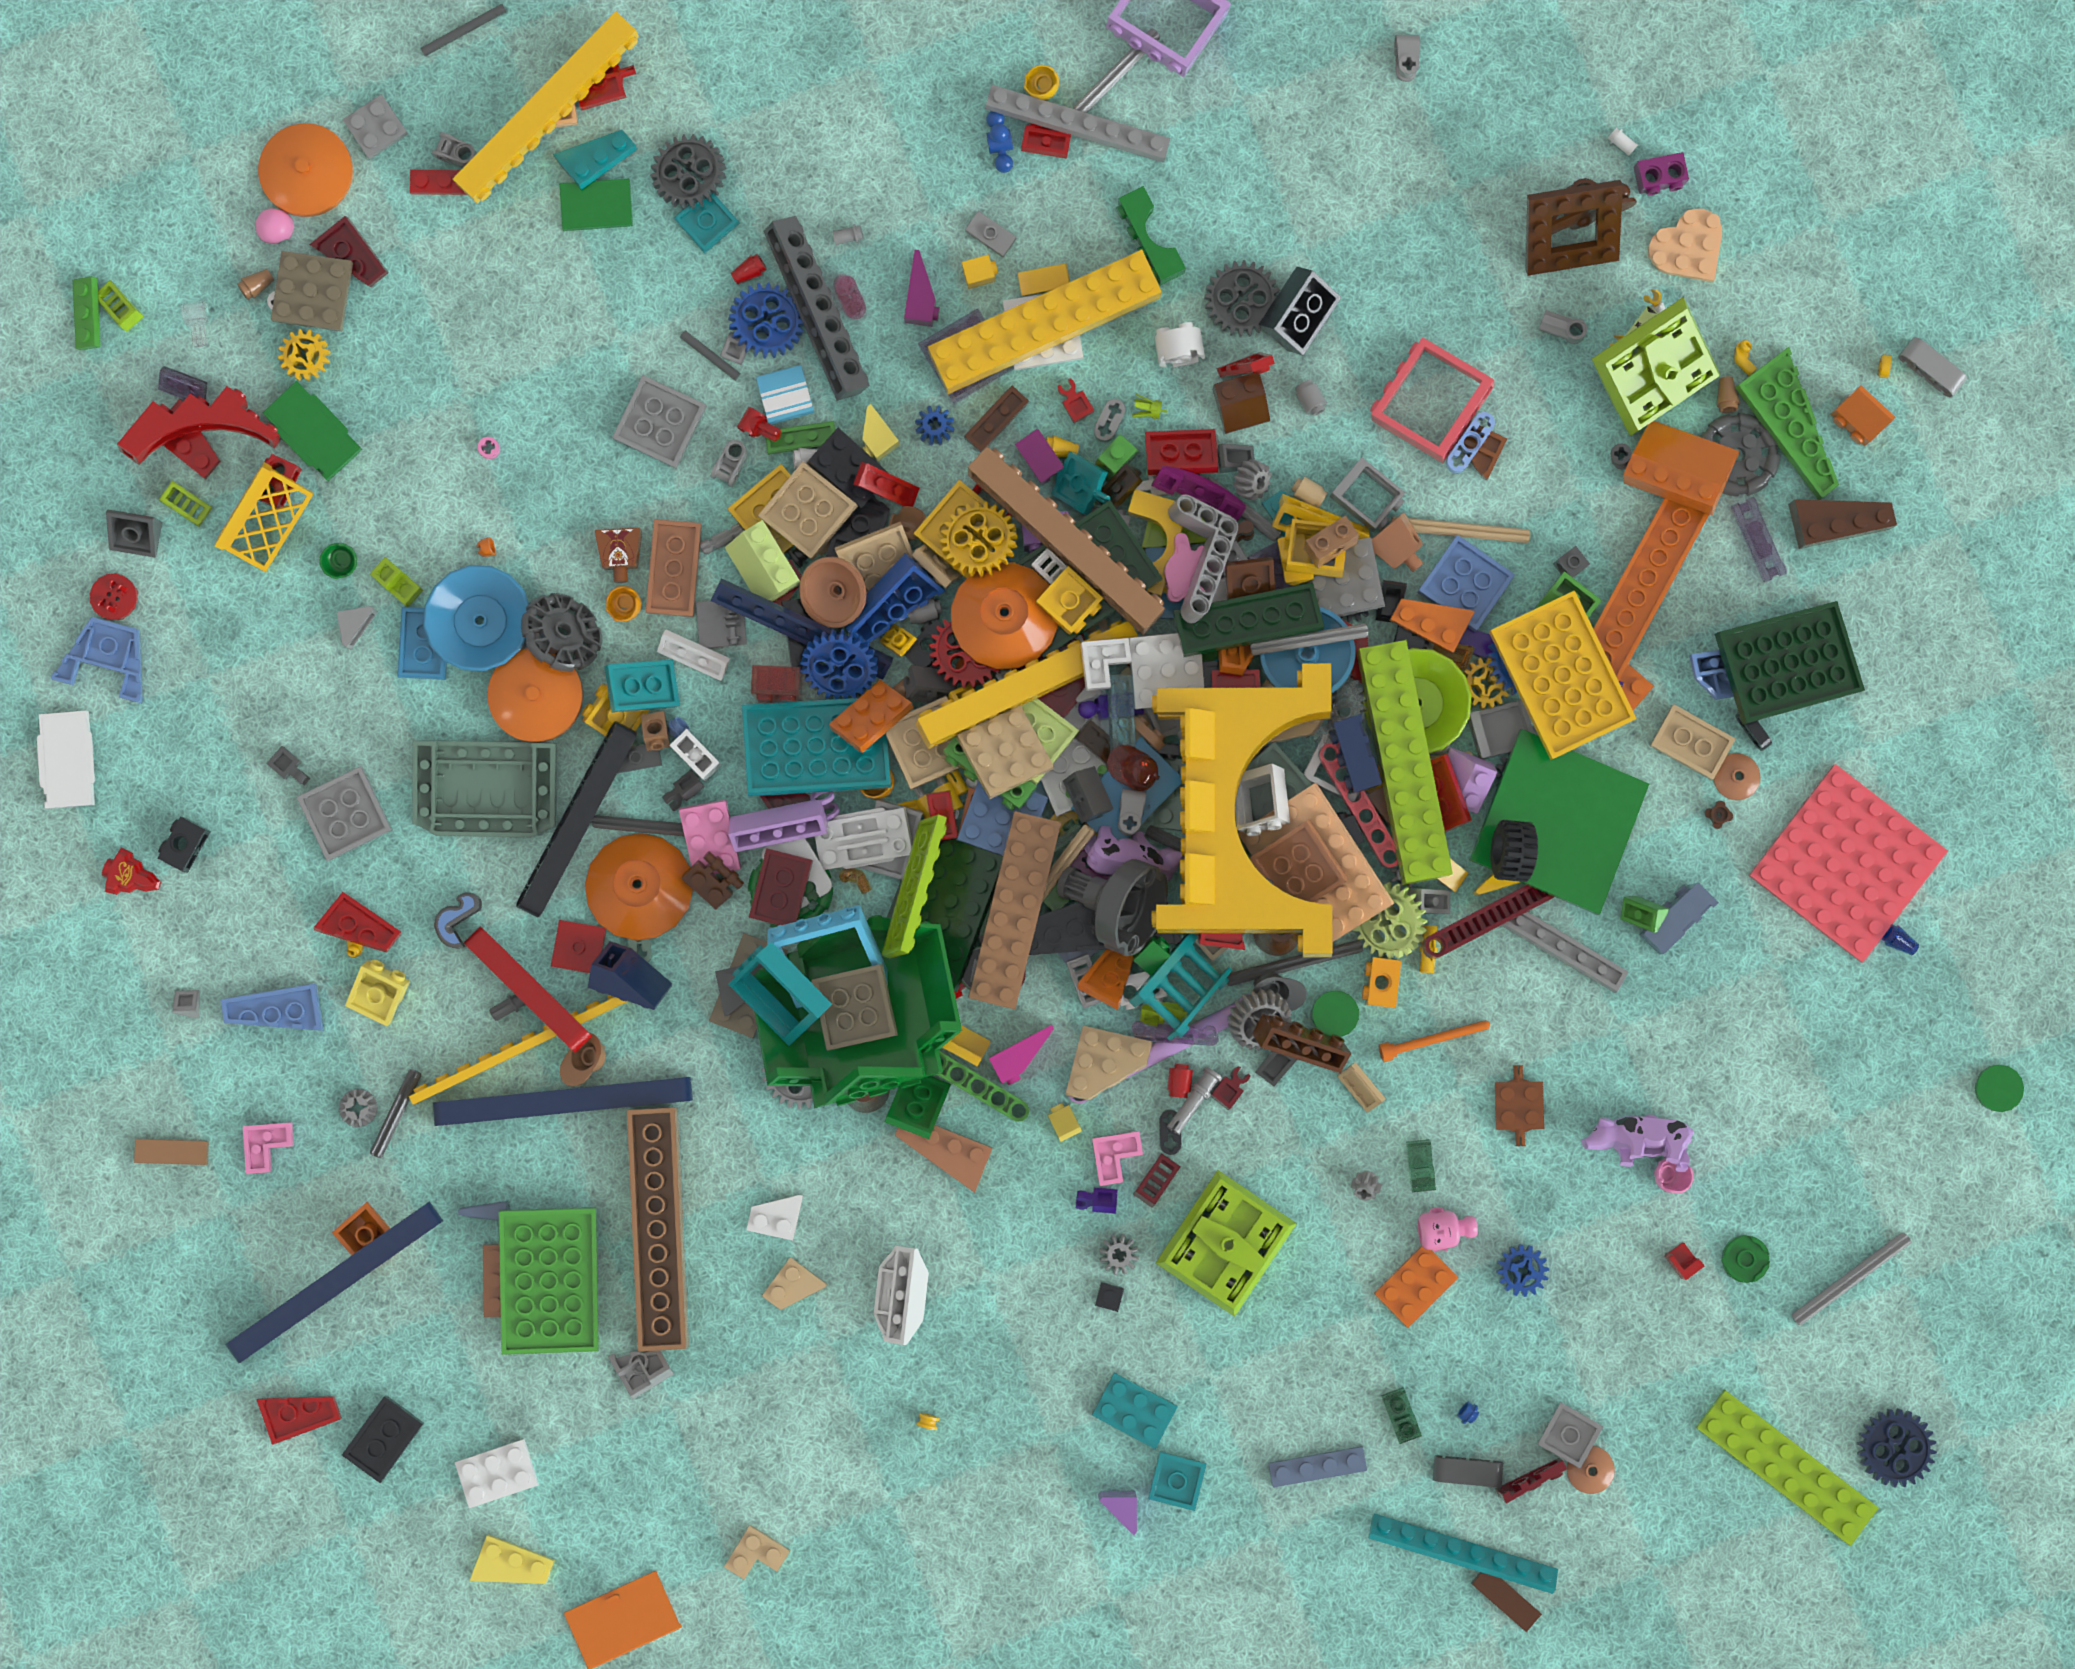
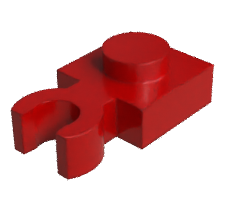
M1070 378L1068 383L1071 388L1066 391L1063 390L1061 385H1058V392L1067 398L1062 404L1073 423H1076L1092 414L1094 409L1083 390L1078 393L1075 392V382Z

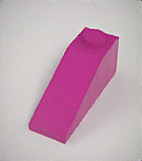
M1052 1025L989 1058L1001 1083L1007 1082L1009 1086L1021 1079L1019 1074L1025 1071L1054 1030Z

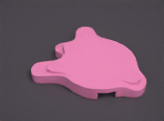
M1179 533L1174 537V554L1167 561L1163 573L1167 582V598L1173 603L1185 599L1204 546H1199L1195 551L1191 550L1188 537L1184 533Z

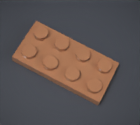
M654 519L646 603L647 614L694 617L701 523Z

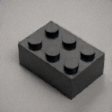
M1296 267L1258 325L1287 351L1304 355L1342 297L1313 270Z

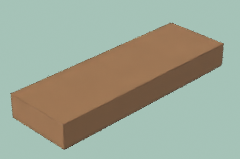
M135 1139L134 1163L208 1165L209 1141Z

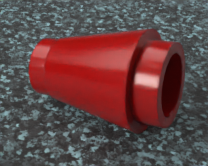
M758 254L750 255L731 272V276L739 285L763 275L767 268Z

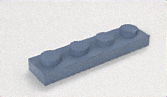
M1363 1446L1268 1463L1273 1488L1367 1471Z

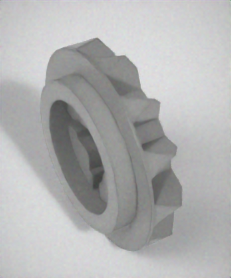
M351 1090L345 1093L339 1101L338 1112L342 1120L350 1126H366L376 1116L377 1102L374 1096L366 1090ZM356 1100L359 1105H367V1108L360 1110L359 1117L356 1111H348V1108L355 1106Z

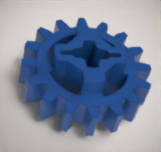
M1522 1244L1518 1245V1250H1515L1512 1246L1509 1247L1510 1254L1508 1255L1503 1252L1504 1261H1497L1502 1266V1269L1496 1270V1273L1503 1276L1498 1280L1499 1283H1507L1504 1289L1509 1291L1513 1288V1295L1515 1296L1518 1295L1519 1291H1521L1523 1297H1527V1291L1535 1295L1536 1287L1544 1288L1540 1282L1548 1280L1544 1272L1549 1271V1268L1543 1266L1547 1259L1539 1258L1541 1254L1539 1250L1532 1253L1533 1247L1528 1245L1526 1250H1524ZM1522 1255L1520 1260L1514 1263L1510 1262L1514 1257ZM1532 1258L1537 1263L1538 1271L1534 1270L1532 1266ZM1525 1264L1528 1273L1521 1276L1518 1268L1523 1267ZM1507 1270L1511 1271L1514 1276L1513 1283L1508 1277ZM1532 1278L1535 1279L1530 1285L1523 1286L1526 1281Z

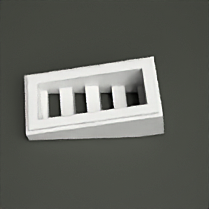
M1048 548L1031 564L1050 585L1067 567ZM1050 557L1052 561L1042 569V564ZM1057 564L1059 568L1049 576L1047 573Z

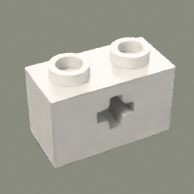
M687 729L670 744L674 751L704 781L722 766Z

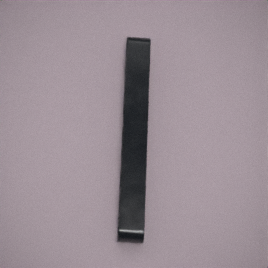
M617 721L611 725L520 894L516 904L517 908L537 918L540 917L637 736L636 731Z

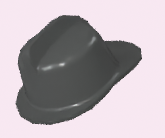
M1266 973L1254 980L1253 991L1255 993H1258L1260 988L1265 992L1269 989L1274 993L1277 992L1286 1000L1291 1011L1298 1009L1306 1000V989L1297 980L1283 978L1276 973Z

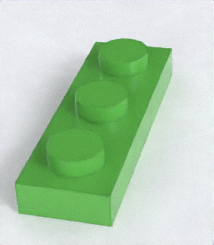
M89 276L72 280L75 348L78 350L99 348L101 344L97 278Z

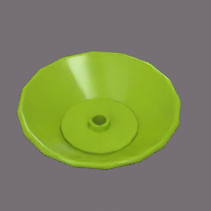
M1410 648L1408 651L1417 696L1422 702L1420 711L1430 754L1443 750L1460 736L1470 718L1472 695L1466 676L1452 659L1434 650ZM1364 694V698H1363V710H1364V714H1365V717H1366V720H1367V723H1368V727H1369L1370 730H1371V725H1370V720H1369V715H1368V710H1367V705H1366V700H1365V694Z

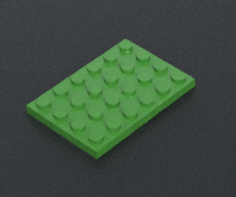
M596 1207L499 1210L501 1355L599 1351Z

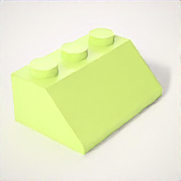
M763 520L743 531L725 547L752 593L773 602L800 585V580Z

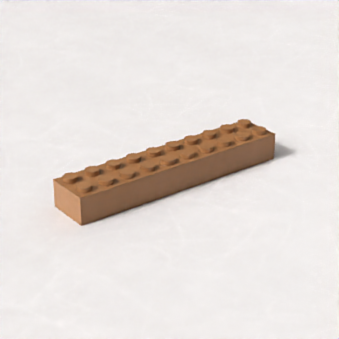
M987 446L968 466V476L1042 544L1051 550L1065 565L1076 572L1134 628L1144 635L1163 615L1165 608L1162 606L1164 604L1162 599L1154 593L1150 595L1145 590L1146 585L1137 577L1131 578L1127 574L1129 570L1120 561L1115 563L1109 557L1111 554L1102 545L1097 547L1091 541L1093 537L1085 529L1080 531L1074 525L1075 521L1066 512L1062 515L1056 509L1058 505L1050 497L1044 498L1040 495V489L1031 480L1026 482L1021 477L1022 472L1015 465L1011 464L1009 466L1006 464L1002 453L996 448L991 450Z
M678 1107L627 1110L638 1352L687 1349L689 1347Z

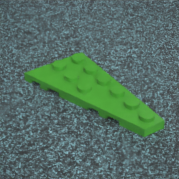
M1787 347L1735 388L1764 428L1774 438L1778 447L1815 497L1820 500L1839 486L1830 458L1826 457L1822 436H1819L1817 432L1815 416L1806 391L1801 387L1798 379L1799 372L1797 366L1794 367L1790 356L1792 352L1790 347Z

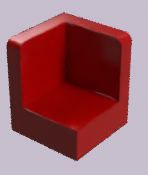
M1685 1243L1679 1244L1665 1255V1258L1683 1280L1689 1279L1705 1267L1701 1260L1692 1254Z

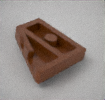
M1479 425L1474 432L1480 434L1484 427ZM1493 431L1490 432L1470 461L1485 480H1488L1507 441V438ZM1469 436L1464 439V445L1468 449H1474L1477 446V441Z

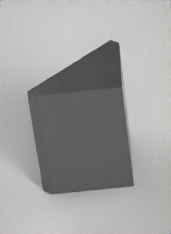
M107 509L106 520L109 550L156 558L163 522L151 516Z

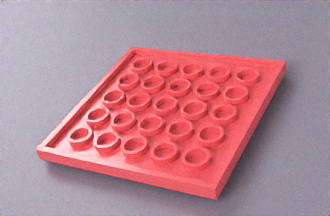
M1834 764L1748 876L1859 962L1863 963L1948 850L1838 765Z

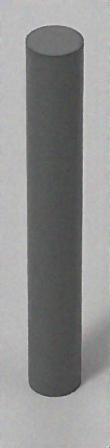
M686 330L681 334L680 338L733 380H737L741 374Z

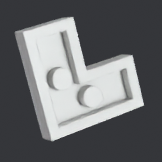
M1129 638L1081 642L1080 644L1086 691L1110 689L1111 682L1108 665L1131 663Z

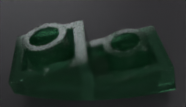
M1402 1387L1381 1395L1399 1444L1421 1437L1422 1435L1405 1389Z

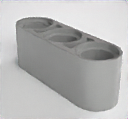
M1913 337L1898 356L1900 361L1903 363L1907 362L1906 365L1919 376H1924V380L1941 392L1942 390L1943 395L1952 398L1967 380V376L1960 369L1917 337Z

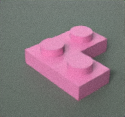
M292 1122L243 1126L246 1174L272 1172L270 1148L294 1146Z
M1140 1132L1092 1138L1099 1185L1122 1183L1120 1159L1143 1155Z

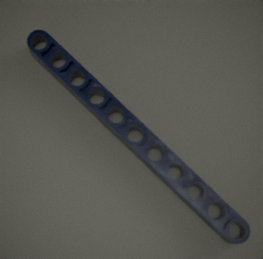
M691 1077L432 1102L434 1126L693 1101Z
M429 1201L225 1344L238 1364L432 1230L443 1222V1219Z

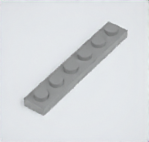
M1529 912L1501 925L1614 993L1618 992L1628 974L1627 970Z

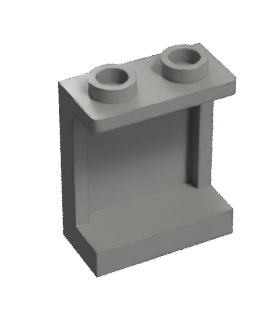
M1521 699L1494 708L1470 713L1468 723L1478 758L1486 759L1510 752L1520 729L1538 735L1535 727L1531 725L1530 716Z

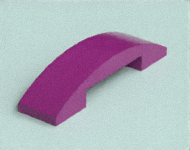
M1162 466L1151 485L1172 496L1174 492L1192 496L1231 516L1236 522L1246 509V505L1223 487L1200 475L1183 469Z

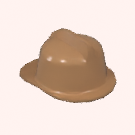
M590 1033L592 1037L576 1053L570 1049L560 1065V1077L566 1085L574 1087L583 1084L592 1072H596L604 1065L606 1059L605 1046L600 1043L599 1038L595 1034Z

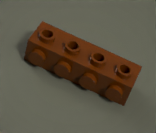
M1262 1014L1252 1032V1035L1263 1049L1338 1073L1342 1072L1352 1054L1345 1045L1344 1039L1335 1034L1329 1036L1317 1028H1312L1311 1030L1298 1022H1287L1277 1015H1272L1271 1017Z

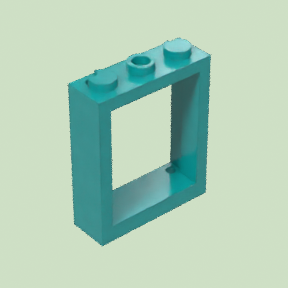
M772 942L765 948L760 945L732 973L735 978L728 984L788 1046L832 1005ZM759 964L809 1013L804 1019L798 1022L751 974Z

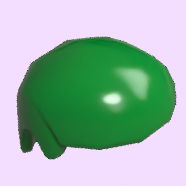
M333 543L327 546L320 555V567L323 573L333 579L347 577L356 569L357 555L353 548L345 543Z

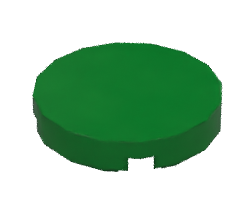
M1329 991L1322 994L1315 1001L1312 1007V1020L1315 1027L1329 1036L1335 1034L1342 1037L1349 1034L1356 1027L1359 1020V1008L1356 1001L1349 994L1342 991Z
M1993 1065L1980 1072L1977 1083H1975V1093L1977 1099L1985 1108L1991 1111L2005 1112L2012 1110L2020 1103L2023 1098L2024 1084L2016 1070L2009 1066Z
M1747 1235L1734 1237L1726 1244L1722 1252L1721 1261L1724 1270L1729 1277L1738 1282L1749 1283L1758 1281L1769 1269L1768 1248L1756 1237Z

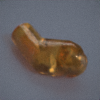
M849 868L843 869L839 873V878L842 882L850 881L856 883L862 895L873 890L862 870Z

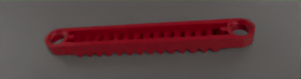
M1526 885L1428 936L1422 943L1423 953L1431 959L1440 958L1553 899L1554 896ZM1431 940H1436L1440 943L1441 949L1438 953L1430 950L1429 943Z

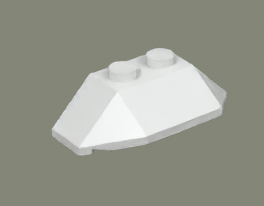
M895 1246L879 1266L874 1317L883 1334L884 1342L907 1345L923 1322L929 1273L916 1248Z

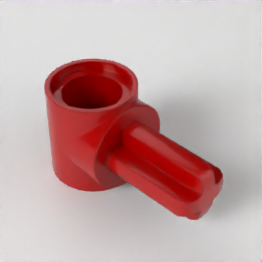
M751 407L747 408L737 425L740 431L750 433L749 436L753 438L762 435L772 441L780 439L782 432L779 428L767 423L765 415Z

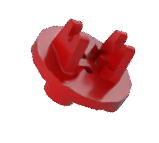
M117 573L106 574L98 578L92 585L90 604L93 610L102 618L122 620L135 609L138 600V590L126 576Z

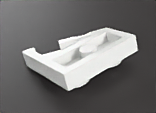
M803 1195L752 1206L747 1231L793 1241Z

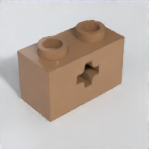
M1345 515L1307 539L1304 550L1318 569L1357 544L1359 534Z

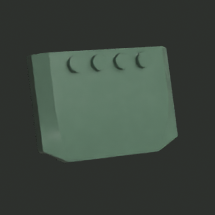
M414 740L412 824L422 827L435 836L531 838L556 826V743Z

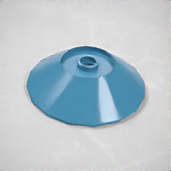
M469 565L450 572L433 587L425 604L423 627L430 646L444 662L462 670L487 671L505 664L521 650L526 640L525 637H522L521 619L522 615L527 612L526 607L529 602L524 589L510 574L492 566ZM478 618H484L483 624L478 625L476 623Z

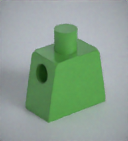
M1120 434L1097 458L1095 465L1108 472L1105 478L1108 482L1125 463L1130 464L1140 451Z

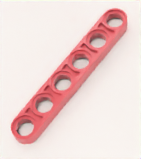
M1332 743L1325 744L1319 750V759L1350 813L1354 815L1358 827L1379 863L1386 868L1398 865L1397 856L1392 864L1386 863L1383 859V854L1387 850L1393 851L1396 855L1394 841L1364 790L1360 791V798L1357 802H1352L1348 799L1347 793L1349 790H1347L1345 782L1337 780L1335 776L1336 770L1340 768L1337 758L1333 761H1328L1323 755L1326 748H1333L1336 754H1338L1337 745H1332ZM1363 809L1369 810L1372 814V819L1368 823L1362 822L1359 818V813ZM1374 830L1383 832L1384 839L1381 843L1373 842L1371 834Z

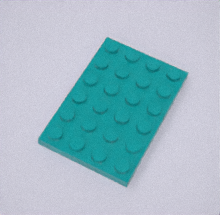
M858 698L742 705L748 796L891 788L886 735H882L867 750L861 753L831 730L829 723Z

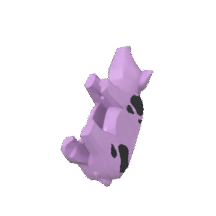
M1101 826L1097 836H1093L1084 847L1087 853V863L1090 868L1096 873L1112 876L1126 861L1138 859L1159 867V872L1164 873L1167 881H1170L1179 867L1180 860H1185V856H1182L1181 852L1168 847L1161 850L1155 848L1146 840L1144 833L1141 831L1133 834L1132 839L1117 840L1112 835V828L1109 826Z
M1646 1115L1644 1117L1625 1116L1615 1120L1600 1118L1591 1135L1581 1139V1143L1585 1149L1607 1150L1614 1148L1621 1159V1166L1631 1167L1633 1166L1634 1159L1643 1158V1156L1656 1157L1662 1155L1666 1158V1161L1675 1164V1171L1686 1172L1690 1163L1686 1150L1691 1143L1693 1129L1679 1120L1657 1118L1655 1115Z

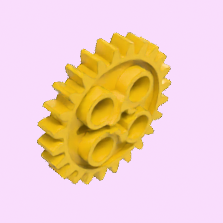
M976 501L974 508H971L967 503L965 511L957 508L959 515L950 514L952 523L945 522L944 524L948 530L941 531L942 536L945 538L941 539L940 542L944 546L942 552L944 555H947V562H953L952 567L954 570L960 567L961 574H965L969 570L971 577L974 576L976 571L980 577H983L986 570L991 576L992 568L994 567L1001 571L999 564L1002 562L1008 565L1006 557H1014L1011 549L1017 548V544L1013 540L1018 539V535L1014 532L1016 530L1015 524H1011V516H1006L1004 509L998 512L996 504L990 509L988 502H985L983 507H980L978 501ZM979 520L984 521L979 527L973 526ZM968 527L972 531V533L976 535L977 538H983L985 544L988 547L994 549L995 551L991 552L990 550H988L987 547L979 539L975 540L972 533L968 532L963 528ZM1001 535L1000 539L991 541L992 536ZM961 538H968L964 544L957 543ZM978 552H985L982 558H975Z

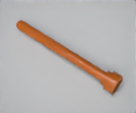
M1484 1020L1396 1045L1394 1043L1389 1044V1042L1379 1044L1381 1059L1385 1063L1392 1061L1399 1053L1487 1030L1490 1028V1022Z

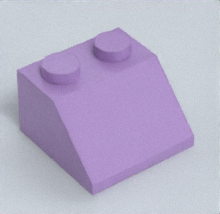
M1450 747L1446 755L1449 756L1468 811L1478 814L1496 777L1497 770L1494 764Z

